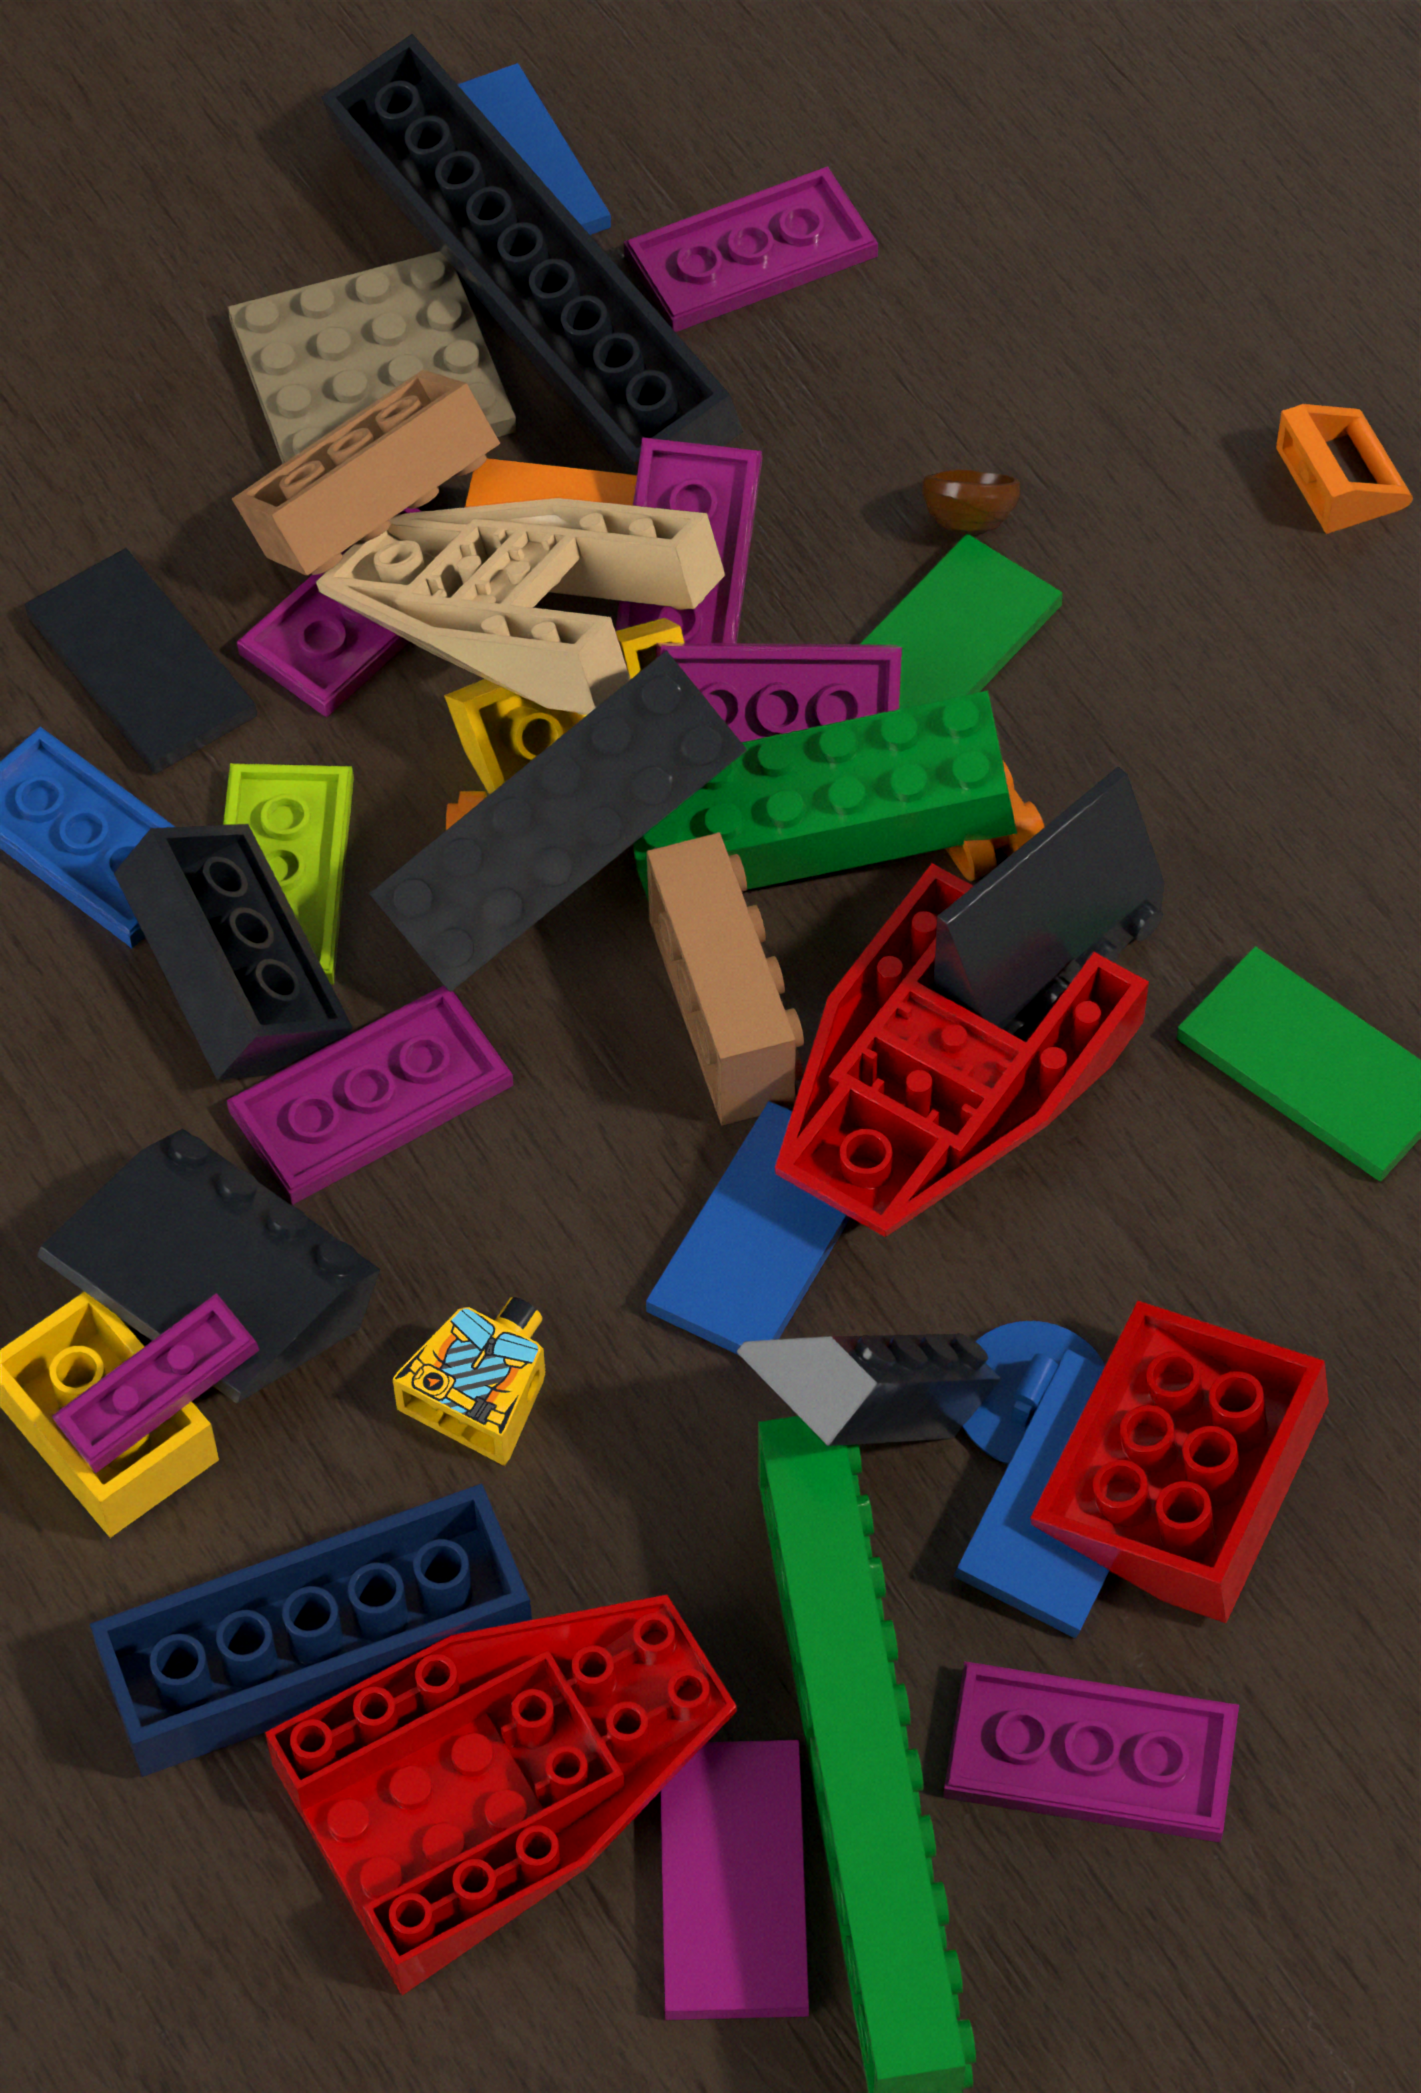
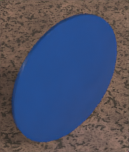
M1019 1321L997 1327L984 1334L976 1342L988 1355V1360L985 1363L1001 1380L962 1428L973 1443L994 1459L1009 1465L1066 1350L1069 1349L1105 1367V1364L1089 1343L1064 1327L1041 1321Z

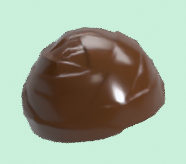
M962 469L928 475L923 480L922 495L925 498L928 511L937 523L945 529L959 532L963 535L984 534L989 530L998 528L1007 519L1010 512L1015 509L1021 495L1020 482L1012 476Z

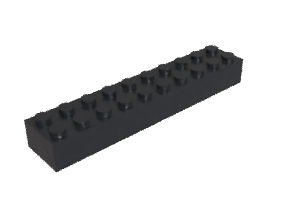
M413 34L321 96L336 133L342 142L436 252L440 251L454 267L460 280L626 474H638L642 438L723 447L743 433L732 398L727 390Z

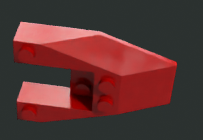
M933 863L828 996L775 1165L776 1175L884 1237L893 1233L1047 1127L1113 1065L1143 1024L1149 981L1093 952L1027 1042L933 991L937 917L970 890L973 885Z

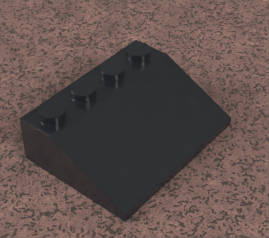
M1120 767L1115 768L938 915L933 991L1025 1041L1032 1026L1049 1013L1093 952L1115 963L1120 951L1134 939L1143 941L1155 931L1163 917L1161 907L1165 883L1128 774Z
M183 1128L142 1149L40 1246L37 1256L151 1341L217 1293L254 1338L260 1349L213 1385L236 1403L241 1402L358 1331L380 1272V1268L357 1253L351 1245L337 1239L309 1219L303 1211L288 1204L257 1182L251 1174L236 1167L208 1147L202 1139L191 1135Z

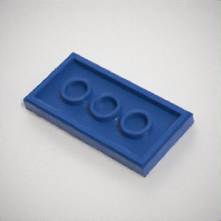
M518 63L457 84L589 235L611 228L610 212Z
M39 727L0 761V849L129 947L133 948L145 935L114 872L150 828L175 826L49 732Z
M770 1101L766 1104L646 1300L647 1313L739 1355L737 1350L744 1341L777 1340L780 1338L851 1218L775 1174V1165L792 1111Z
M1067 1349L953 1577L1076 1639L1109 1570L1031 1525L1030 1520L1105 1368Z

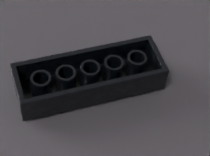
M666 650L369 894L451 992L746 752L747 749Z

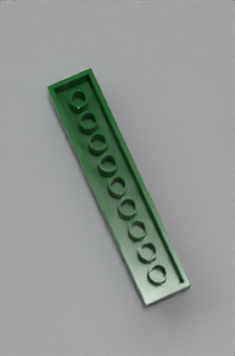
M799 1416L758 1421V1484L868 2093H963V2089L973 2087L971 2064L976 2063L975 2042L970 2020H957L960 2018L958 1994L963 1993L960 1964L956 1949L947 1950L944 1926L949 1925L947 1897L943 1882H934L931 1859L936 1857L934 1830L930 1814L921 1815L919 1791H923L921 1763L917 1748L909 1749L906 1726L911 1725L906 1687L904 1683L896 1684L894 1661H898L897 1640L892 1619L884 1620L881 1598H886L885 1579L880 1556L872 1557L869 1536L874 1535L870 1500L868 1494L860 1495L857 1475L862 1474L859 1444L827 1446Z

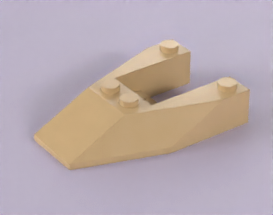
M554 498L397 514L389 519L391 526L383 534L369 541H357L343 554L342 560L336 566L326 571L316 583L319 592L448 662L545 708L588 715L630 680L611 617L533 607L548 592L671 606L679 610L695 609L725 576L707 513Z

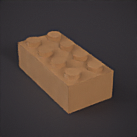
M421 370L233 497L232 500L266 558L304 575H309L310 573L318 575L336 566L343 558L341 552L357 541H369L383 534L391 526L389 519L405 508L414 509L431 501L439 493L438 486L452 476H463L478 469L487 460L485 454L498 446L500 442L467 383Z
M720 832L647 851L649 921L721 1126L760 1116L768 1101L786 1109L794 1107L795 1081L803 1079L802 1063L797 1047L804 1045L803 1031L796 1010L794 1008L785 1010L779 994L785 992V987L777 958L775 956L766 958L763 952L761 942L766 941V935L760 911L757 905L747 907L742 892L747 890V882L739 855L728 856Z

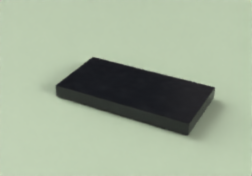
M127 548L25 603L27 617L154 774L161 772L257 717L254 701Z

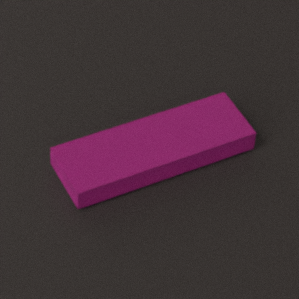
M216 1293L52 1417L57 1426L96 1474L260 1349L254 1338Z

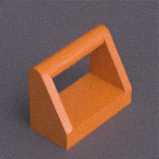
M1301 404L1282 410L1276 449L1326 534L1402 510L1412 503V494L1360 409ZM1349 435L1377 484L1349 482L1326 442Z

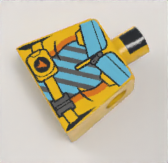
M516 1297L509 1298L495 1320L470 1307L458 1309L394 1376L393 1385L397 1410L505 1466L512 1455L545 1377L544 1350L536 1341L530 1339L542 1322V1316L539 1311L530 1303Z

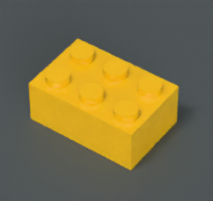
M84 1291L0 1350V1407L111 1538L219 1461L211 1423L191 1401L96 1474L57 1426L52 1416L144 1348V1345L115 1313Z

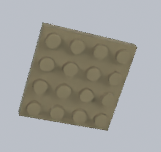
M440 251L228 306L230 324L282 464L421 370L467 383L497 437L517 432L516 417L458 274Z

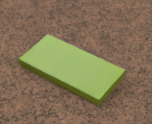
M230 763L223 825L249 824L330 984L334 985L354 782L352 766Z

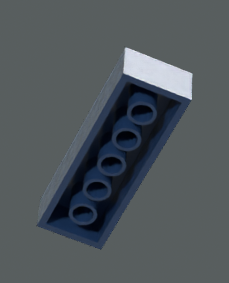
M481 1483L90 1623V1627L141 1776L144 1777L265 1733L450 1635L532 1620L530 1598Z

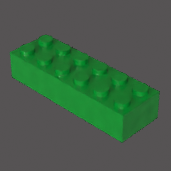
M988 690L742 742L747 749L746 752L636 840L633 846L637 871L648 900L647 851L719 832L728 856L738 854L741 859L746 876L747 890L964 845V841L988 840L1017 834Z

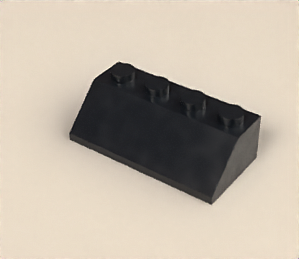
M249 824L150 828L114 872V875L216 1079L225 1080L266 1076L346 1036L353 1026Z
M961 1333L828 1336L744 1341L737 1350V1353L827 1446L954 1438L1001 1380L985 1363L988 1360L985 1350L973 1339Z

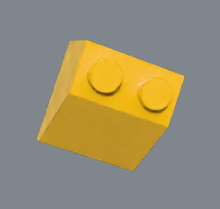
M486 679L444 695L464 751L489 795L587 716L572 711L545 708Z

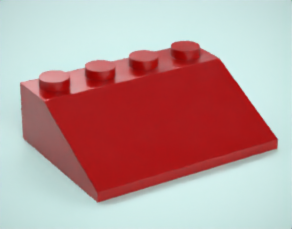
M1137 1301L1030 1517L1031 1525L1159 1600L1227 1623L1329 1403L1325 1361Z

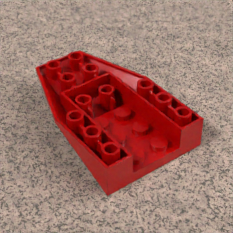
M662 1595L450 1635L265 1732L275 1771L403 1996L588 1868L735 1714L737 1706L668 1595Z

